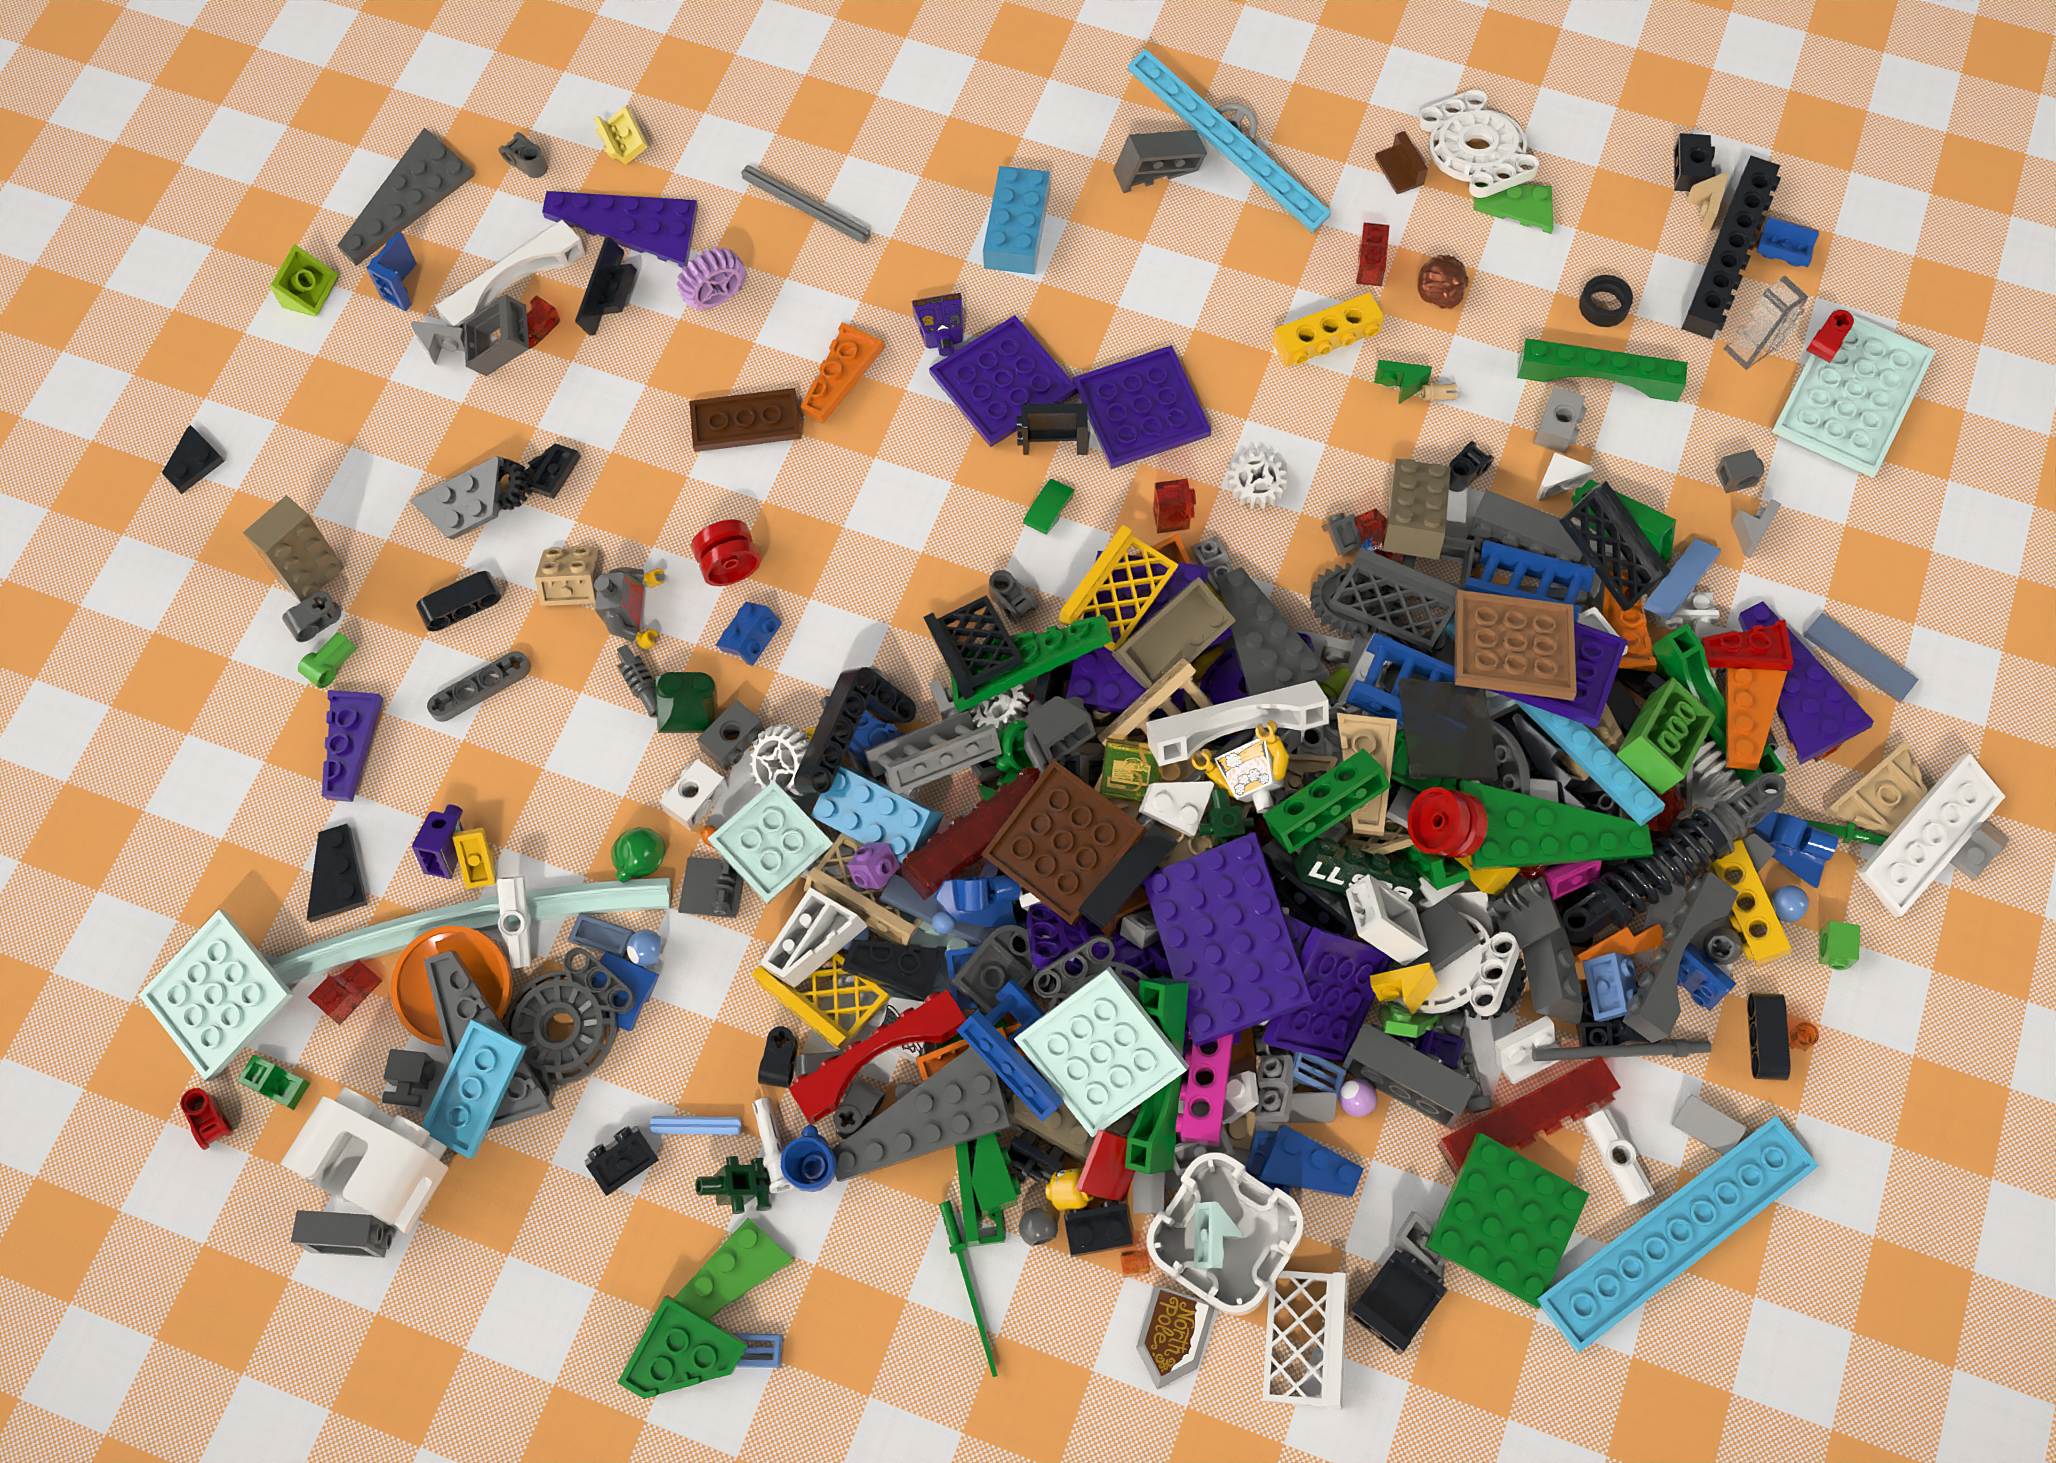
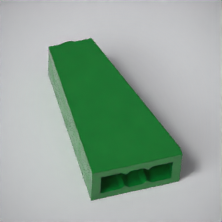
M1589 479L1582 487H1578L1572 495L1571 501L1573 506L1582 499V495L1587 490L1599 485V483ZM1614 491L1662 560L1667 564L1672 556L1676 519ZM1588 506V514L1595 516V514ZM1589 521V527L1596 532V523ZM1604 528L1605 537L1611 538Z

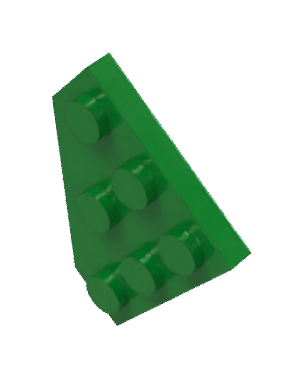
M667 1295L663 1298L617 1383L641 1398L647 1399L662 1393L731 1375L734 1373L749 1343Z

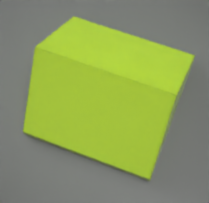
M293 244L269 287L282 308L315 317L339 274L296 244Z

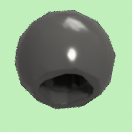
M1719 927L1712 929L1703 940L1705 955L1716 964H1732L1739 959L1742 953L1743 944L1741 938L1735 931L1729 928Z
M1032 1208L1022 1215L1019 1222V1233L1028 1245H1041L1056 1238L1058 1223L1053 1213L1045 1208Z

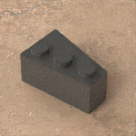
M1196 130L1131 134L1125 142L1113 171L1123 193H1127L1135 185L1145 183L1147 187L1153 185V180L1167 176L1168 180L1199 171L1207 152Z

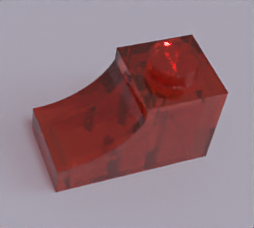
M358 959L344 972L336 976L329 975L308 998L337 1024L341 1025L382 980Z

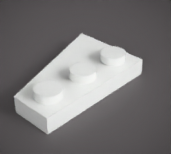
M1246 1071L1228 1077L1222 1125L1226 1123L1231 1124L1259 1104L1255 1073ZM1179 1093L1178 1113H1184L1185 1101H1180ZM1197 1103L1192 1109V1113L1197 1117H1204L1210 1111V1107L1205 1103ZM1176 1132L1177 1143L1182 1141L1180 1132Z

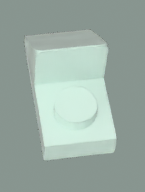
M1218 1202L1195 1203L1194 1269H1222L1224 1258L1223 1238H1243V1234Z

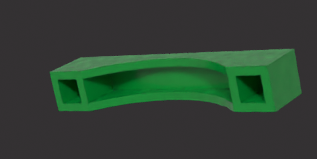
M1526 338L1519 357L1517 378L1539 382L1569 377L1601 378L1631 386L1653 399L1678 402L1686 386L1688 362Z
M1687 623L1662 638L1651 648L1671 678H1675L1715 716L1708 733L1726 759V701L1711 675L1704 647ZM1765 743L1757 770L1732 768L1735 770L1737 777L1741 779L1744 787H1747L1765 773L1773 772L1780 775L1786 771L1767 743Z
M1165 977L1140 980L1138 1002L1183 1057L1189 983ZM1181 1075L1142 1102L1135 1124L1127 1137L1125 1168L1149 1175L1173 1170Z

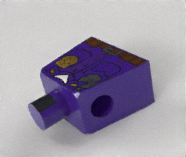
M961 292L913 300L914 320L926 348L938 347L939 355L944 357L953 354L955 351L954 344L963 342Z

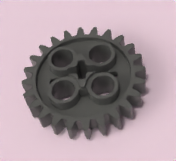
M1346 563L1345 569L1335 565L1334 572L1326 569L1325 576L1319 574L1318 581L1313 583L1311 590L1310 608L1315 610L1314 617L1321 618V625L1330 624V632L1340 629V636L1350 632L1351 638L1354 639L1356 633H1360L1362 638L1366 639L1367 632H1370L1372 635L1378 633V628L1329 608V602L1351 569V565ZM1357 573L1354 577L1356 586L1370 582L1369 577ZM1389 585L1378 587L1381 596L1396 593L1395 589ZM1373 589L1362 591L1360 595L1362 602L1377 598ZM1354 594L1343 596L1339 602L1351 605L1354 604L1356 598ZM1399 599L1384 603L1388 612L1401 609ZM1380 605L1365 608L1366 613L1371 616L1383 614ZM1399 617L1391 619V622H1394Z

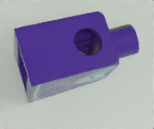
M448 804L443 813L432 811L426 817L411 846L424 874L452 879L458 862L453 834L454 832L464 831L460 822L463 813L460 807Z

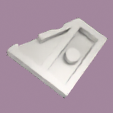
M1205 781L1149 784L1139 812L1190 837L1195 836L1215 783Z

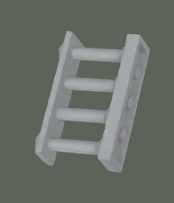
M968 710L864 750L871 776L874 778L887 771L892 791L897 795L1002 754L996 727L990 724L974 730Z

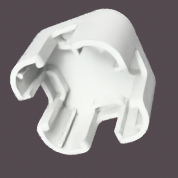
M343 1087L335 1101L322 1096L280 1162V1165L300 1174L302 1179L344 1202L354 1203L379 1217L382 1222L405 1235H409L449 1169L439 1161L447 1146L430 1137V1133L424 1128L399 1115L392 1118L377 1109L375 1103L346 1087Z
M1207 1153L1196 1158L1188 1166L1180 1180L1182 1186L1165 1212L1160 1210L1148 1230L1147 1247L1150 1256L1157 1266L1174 1280L1225 1314L1234 1316L1245 1315L1260 1306L1298 1247L1303 1232V1216L1298 1204L1289 1195L1278 1188H1275L1273 1191L1246 1172L1245 1166L1234 1158L1222 1153ZM1218 1202L1243 1234V1238H1223L1224 1258L1222 1269H1194L1195 1203Z

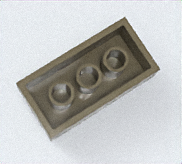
M1396 458L1390 483L1383 551L1439 560L1446 532L1451 467L1437 463L1428 464L1416 462L1412 459L1403 460Z
M287 495L243 532L280 584L300 602L318 592L327 582L336 578L344 568L309 514Z
M1037 1070L1036 1072L1047 1082L1039 1070ZM1014 1093L1007 1105L1012 1124L1024 1131L1029 1129L1039 1135L1041 1141L1050 1146L1056 1145L1066 1152L1065 1155L1085 1165L1096 1135L1094 1137L1090 1136L1066 1104L1063 1102L1042 1122ZM1128 1112L1104 1130L1113 1131L1121 1136L1128 1137L1137 1116Z

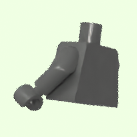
M1057 696L1045 704L1040 700H1034L1029 704L1027 709L1029 715L1025 718L1028 728L1024 731V748L1034 768L1039 769V777L1047 768V762L1050 764L1053 759L1059 761L1096 735L1093 727V716L1083 706L1084 700L1082 698L1070 697L1063 699Z

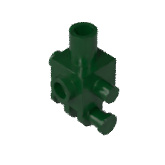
M1216 789L1211 792L1213 809H1210L1207 823L1198 824V831L1200 836L1210 835L1213 849L1245 836V830L1254 829V822L1252 817L1242 818L1240 806L1231 807L1228 789Z
M730 1156L726 1158V1165L713 1176H699L696 1179L695 1190L698 1196L716 1195L717 1206L731 1205L732 1214L744 1213V1205L754 1197H757V1211L772 1209V1204L769 1200V1194H771L769 1190L770 1185L766 1184L770 1177L763 1166L764 1158L752 1159L750 1161L751 1165H739L738 1156Z

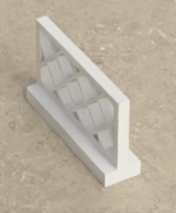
M1282 1270L1278 1278L1291 1279L1298 1289L1283 1300L1276 1292V1280L1269 1291L1262 1401L1320 1406L1342 1410L1346 1273L1339 1272L1326 1274ZM1297 1280H1307V1281H1305L1302 1285H1300ZM1313 1281L1327 1282L1326 1295L1317 1303L1305 1291V1288ZM1302 1292L1313 1306L1299 1318L1288 1304ZM1277 1297L1281 1304L1275 1308V1302ZM1326 1301V1311L1324 1312L1320 1306ZM1285 1307L1296 1321L1282 1333L1274 1324L1275 1315ZM1317 1309L1325 1318V1327L1314 1335L1303 1321ZM1301 1325L1311 1339L1297 1351L1286 1336L1297 1326ZM1275 1330L1280 1336L1273 1341ZM1323 1334H1324V1346H1323L1322 1343L1318 1340ZM1284 1340L1295 1354L1280 1366L1272 1356L1273 1348ZM1316 1342L1324 1352L1323 1360L1312 1368L1301 1354ZM1299 1358L1310 1372L1299 1382L1295 1383L1284 1369L1295 1359ZM1273 1362L1278 1369L1271 1374ZM1323 1367V1374L1321 1379V1377L1316 1372ZM1282 1373L1293 1387L1284 1395L1270 1394L1271 1381ZM1313 1375L1322 1384L1321 1399L1307 1398L1299 1388ZM1297 1390V1392L1302 1397H1295L1291 1395Z

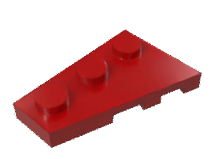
M1785 619L1778 620L1771 626L1763 627L1761 624L1752 626L1751 630L1740 633L1730 631L1703 637L1701 640L1709 668L1791 671L1794 665Z

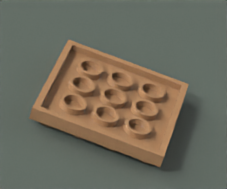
M1457 590L1455 597L1454 685L1574 701L1577 691L1573 605Z

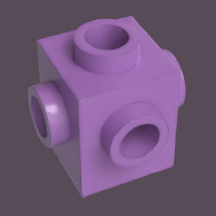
M867 842L854 853V857L846 866L852 874L853 881L859 888L880 889L888 884L889 878L899 869L900 864L888 843Z

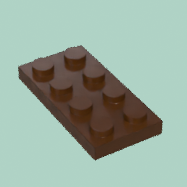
M795 388L689 401L694 452L801 439Z

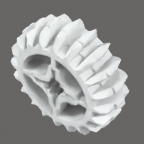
M787 724L770 726L766 731L758 734L759 739L752 742L755 749L748 752L753 757V760L748 763L753 766V772L750 776L756 777L757 780L754 786L761 787V792L775 781L793 801L799 800V798L806 795H802L796 790L794 777L810 743V739H807V732L800 731L799 727Z

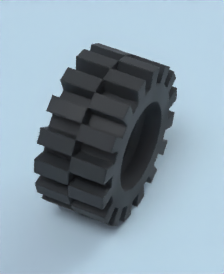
M503 458L504 466L499 468L498 482H500L503 476L509 474L511 483L508 490L499 495L498 503L501 509L513 510L514 506L520 507L522 505L520 500L526 502L528 499L524 494L525 492H531L527 485L532 484V480L526 478L530 474L524 470L525 467L523 465Z

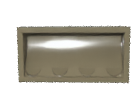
M1198 577L1187 584L1113 651L1111 655L1139 684L1148 690L1182 658L1189 663L1194 660L1236 620L1201 578Z

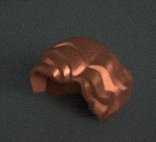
M1438 255L1431 258L1420 270L1417 288L1421 298L1428 303L1438 305L1440 308L1452 309L1463 300L1464 290L1468 287L1469 283L1465 266L1454 256L1451 257L1450 255Z

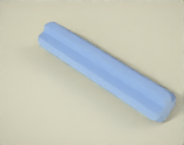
M653 1116L650 1121V1130L653 1134L738 1135L742 1127L739 1117Z

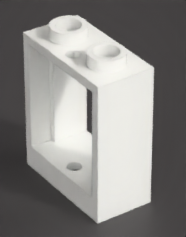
M1370 874L1345 890L1358 936L1403 966L1408 965L1428 951L1415 905Z

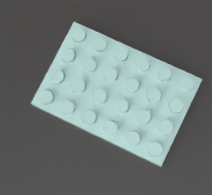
M1852 315L1854 324L1831 363L1811 353L1771 433L1874 478L1936 351Z

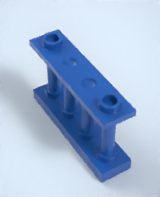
M1484 540L1480 564L1486 566L1480 580L1472 577L1468 578L1465 591L1573 605L1574 621L1578 622L1581 606L1575 605L1580 590L1591 591L1596 568ZM1497 568L1513 572L1507 587L1491 583ZM1524 575L1540 579L1535 594L1519 590ZM1552 583L1569 587L1564 601L1547 597Z
M1375 633L1366 649L1367 652L1374 654V658L1364 682L1355 680L1345 702L1380 718L1397 719V725L1451 749H1455L1466 730L1465 726L1457 722L1467 695L1474 698L1480 688L1454 685L1455 667L1400 644L1389 636ZM1385 660L1401 666L1391 694L1375 687ZM1412 672L1429 678L1418 706L1402 698ZM1439 684L1456 690L1446 718L1430 711Z
M1012 978L995 996L1001 1003L985 1017L977 1009L956 1031L1043 1122L1064 1100L1036 1072L1038 1069L1032 1061L1029 1060L1027 1062L1015 1050L1018 1044L1014 1038L1046 1013ZM1010 1012L1020 1022L1021 1026L1005 1039L993 1025Z

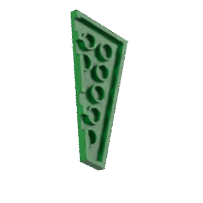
M1466 780L1459 782L1460 791L1470 793L1481 801L1488 818L1487 833L1483 843L1471 855L1473 871L1640 858L1653 855L1648 824L1640 826L1636 821Z

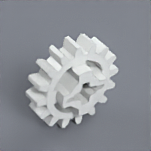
M1249 452L1248 459L1242 455L1239 456V462H1233L1231 471H1228L1227 480L1229 481L1227 488L1228 490H1233L1232 498L1240 497V505L1249 502L1250 509H1253L1255 504H1259L1261 509H1265L1266 502L1272 506L1275 505L1276 498L1281 499L1283 490L1286 489L1287 481L1285 479L1287 473L1286 471H1281L1282 463L1274 464V456L1272 455L1268 459L1264 458V452H1260L1259 457H1255L1253 452Z
M1020 684L1000 695L979 703L970 710V713L974 716L972 721L978 728L991 724L996 727V731L1000 732L1012 721L1022 718L1020 716L1022 712H1027L1028 708L1024 704L1030 701V698L1026 695L1028 690Z

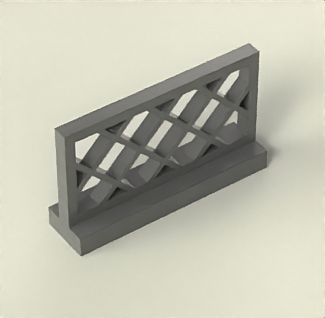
M1360 548L1355 556L1353 566L1329 602V608L1433 651L1455 614L1457 590L1463 589ZM1357 573L1369 577L1370 582L1356 586L1354 577ZM1389 585L1395 589L1396 593L1381 596L1378 587ZM1373 589L1377 598L1362 602L1359 592ZM1354 594L1357 603L1351 605L1339 602L1343 596ZM1415 596L1420 598L1422 604L1407 607L1404 598ZM1399 599L1402 609L1388 612L1384 603ZM1380 605L1383 614L1371 616L1366 613L1365 608ZM1438 606L1448 610L1444 616L1433 618L1430 612V608ZM1425 610L1428 620L1413 623L1410 614ZM1405 615L1409 625L1397 627L1392 624L1391 619ZM1431 626L1434 632L1432 638L1428 640L1419 636L1417 630Z

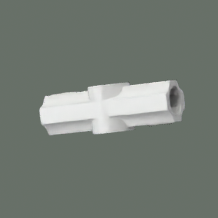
M525 876L498 878L500 907L498 927L502 933L503 952L511 968L531 966L529 934L531 916L527 909ZM510 915H516L520 919L521 926L519 929H514L509 925Z
M1609 1109L1601 1110L1585 1118L1582 1122L1601 1154L1602 1165L1606 1171L1612 1174L1628 1205H1635L1653 1196L1655 1192L1636 1160L1635 1148L1625 1140ZM1612 1151L1621 1152L1625 1158V1163L1616 1162L1613 1159Z

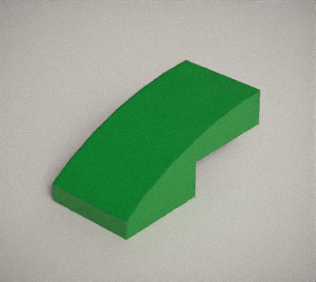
M1050 479L1033 502L1023 520V524L1047 535L1059 521L1060 513L1073 498L1075 489Z
M252 1055L237 1080L238 1083L292 1110L296 1108L310 1085L306 1080L255 1055Z

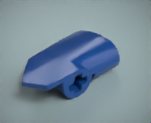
M1773 811L1753 827L1755 834L1776 849L1772 856L1774 859L1813 888H1818L1825 862L1830 860L1834 854L1839 837L1810 826L1807 821L1795 816Z
M1008 875L990 878L984 876L965 877L943 881L934 899L955 921L993 928L1005 925L1017 926L1012 901L1020 898L1021 887Z

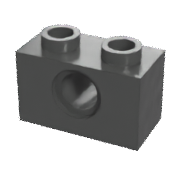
M736 700L697 738L701 750L726 771L731 765H736L742 759L744 752L751 745L753 746L752 742L759 739L758 734L765 730L761 719ZM731 734H740L738 738L734 740H727L728 736Z

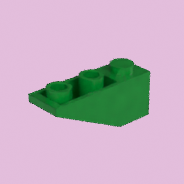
M1000 1131L978 1138L971 1182L983 1217L1018 1205L1017 1195L1022 1194L1016 1176L1011 1178L1009 1176L1006 1166L1011 1165L1007 1149L1006 1147L1000 1148L996 1137L1001 1136Z

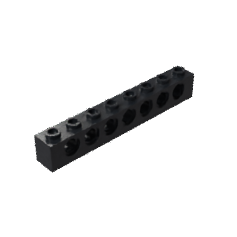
M1750 155L1681 329L1711 340L1716 330L1722 331L1727 316L1723 315L1724 310L1729 311L1734 301L1735 295L1731 294L1732 289L1737 291L1743 278L1739 271L1740 269L1745 271L1751 255L1746 253L1748 250H1753L1758 239V235L1754 233L1755 230H1761L1766 216L1762 215L1763 210L1768 211L1774 196L1769 194L1770 191L1775 192L1781 177L1777 176L1781 165Z

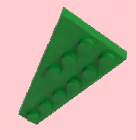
M1105 615L1073 621L1066 628L1058 629L1057 626L1047 627L1044 633L1035 634L1034 631L1011 635L1010 637L1024 663L972 688L975 696L964 700L950 672L954 706L959 712H962L1017 685L1026 683L1028 680L1045 672H1049L1064 663L1075 660L1094 649L1103 647L1105 644L1113 641L1109 621ZM994 639L991 645L999 646L1002 639ZM969 651L965 658H974L977 652ZM985 653L982 659L991 660L994 654ZM1002 655L999 661H1006L1014 656ZM977 667L972 676L983 672L985 668Z

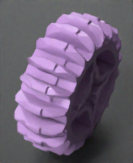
M714 247L711 251L705 250L701 255L696 254L695 259L688 260L689 264L682 267V273L677 276L679 280L676 284L681 298L692 309L697 308L701 311L706 307L710 310L713 306H718L729 298H734L733 294L741 290L740 285L745 283L744 278L747 274L742 260L731 249L727 250L725 247L720 249Z

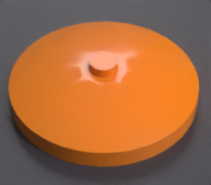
M442 926L429 930L418 936L405 948L394 967L391 979V998L394 1010L403 1026L411 1034L429 1044L445 1046L423 959L450 950L457 951L500 1021L509 1007L513 990V979L508 959L493 939L472 928Z

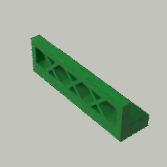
M1388 827L1386 831L1396 833L1398 829ZM1415 845L1394 851L1399 858L1436 890L1471 878L1469 870L1455 858L1427 854L1416 848Z
M970 1141L956 1145L955 1150L967 1247L1005 1243L1001 1211L995 1213V1217L992 1214L987 1216L996 1223L997 1236L979 1238L978 1225L985 1217L981 1214L977 1219L976 1208L979 1211L980 1208L978 1203L975 1202V1193L971 1182L973 1174L971 1164L975 1159V1152L971 1157L969 1155V1147L976 1152V1146Z

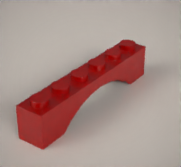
M948 990L942 993L939 991L932 993L924 1000L925 1003L916 1009L913 1007L906 1009L898 1016V1020L889 1026L888 1024H883L877 1027L872 1032L873 1036L863 1042L861 1040L853 1042L845 1049L846 1052L837 1058L832 1056L824 1060L819 1065L820 1069L812 1074L804 1073L798 1076L792 1082L793 1085L788 1089L808 1123L813 1125L837 1110L842 1095L851 1080L863 1066L878 1055L892 1048L910 1043L931 1042L942 1044L957 1035L958 1032L956 1030L967 1019Z

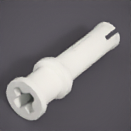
M761 1098L753 1102L752 1107L756 1115L765 1151L763 1166L768 1169L771 1181L769 1186L770 1192L782 1193L795 1187L787 1181L781 1171V1154L784 1148L774 1115L771 1098Z

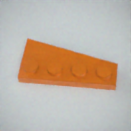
M841 322L838 328L839 334L836 340L833 339L829 347L830 353L826 361L823 360L819 367L820 373L817 380H813L801 405L803 414L822 423L829 418L885 348L882 340Z
M1607 570L1613 576V570ZM1622 571V578L1629 580L1628 572ZM1604 585L1602 616L1621 638L1628 640L1626 644L1628 646L1627 654L1622 656L1618 668L1656 672L1657 663L1652 653V642L1650 636H1648L1645 613L1643 614L1641 598L1629 610L1623 611ZM1622 585V592L1629 599V587Z
M1727 668L1726 767L1757 770L1787 671Z

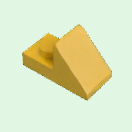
M484 828L454 832L453 841L466 889L495 885L493 845L487 844Z
M1429 962L1371 975L1370 982L1379 1001H1392L1403 996L1404 1002L1412 1015L1437 986L1438 978Z

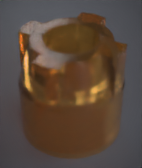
M1808 1022L1799 1023L1789 1032V1047L1791 1049L1796 1048L1807 1051L1819 1039L1817 1028ZM1798 1035H1802L1805 1039V1042H1802L1799 1039Z
M1147 1250L1121 1252V1266L1124 1278L1149 1273L1150 1264Z

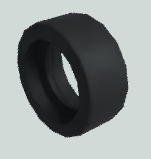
M1613 275L1596 276L1585 285L1580 297L1579 309L1582 316L1596 326H1616L1624 321L1633 303V293L1630 286L1623 279ZM1597 292H1608L1620 300L1621 307L1615 310H1604L1592 302L1591 295Z

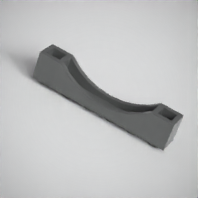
M1708 872L1700 877L1696 876L1686 885L1685 891L1687 894L1684 900L1679 902L1673 913L1676 916L1673 922L1663 931L1662 938L1664 940L1660 947L1652 953L1650 957L1652 963L1649 969L1640 977L1638 981L1640 987L1637 993L1626 1005V1010L1628 1011L1623 1022L1652 1043L1670 1035L1681 1013L1677 978L1679 964L1686 946L1703 926L1728 916L1739 894L1738 891L1712 872Z

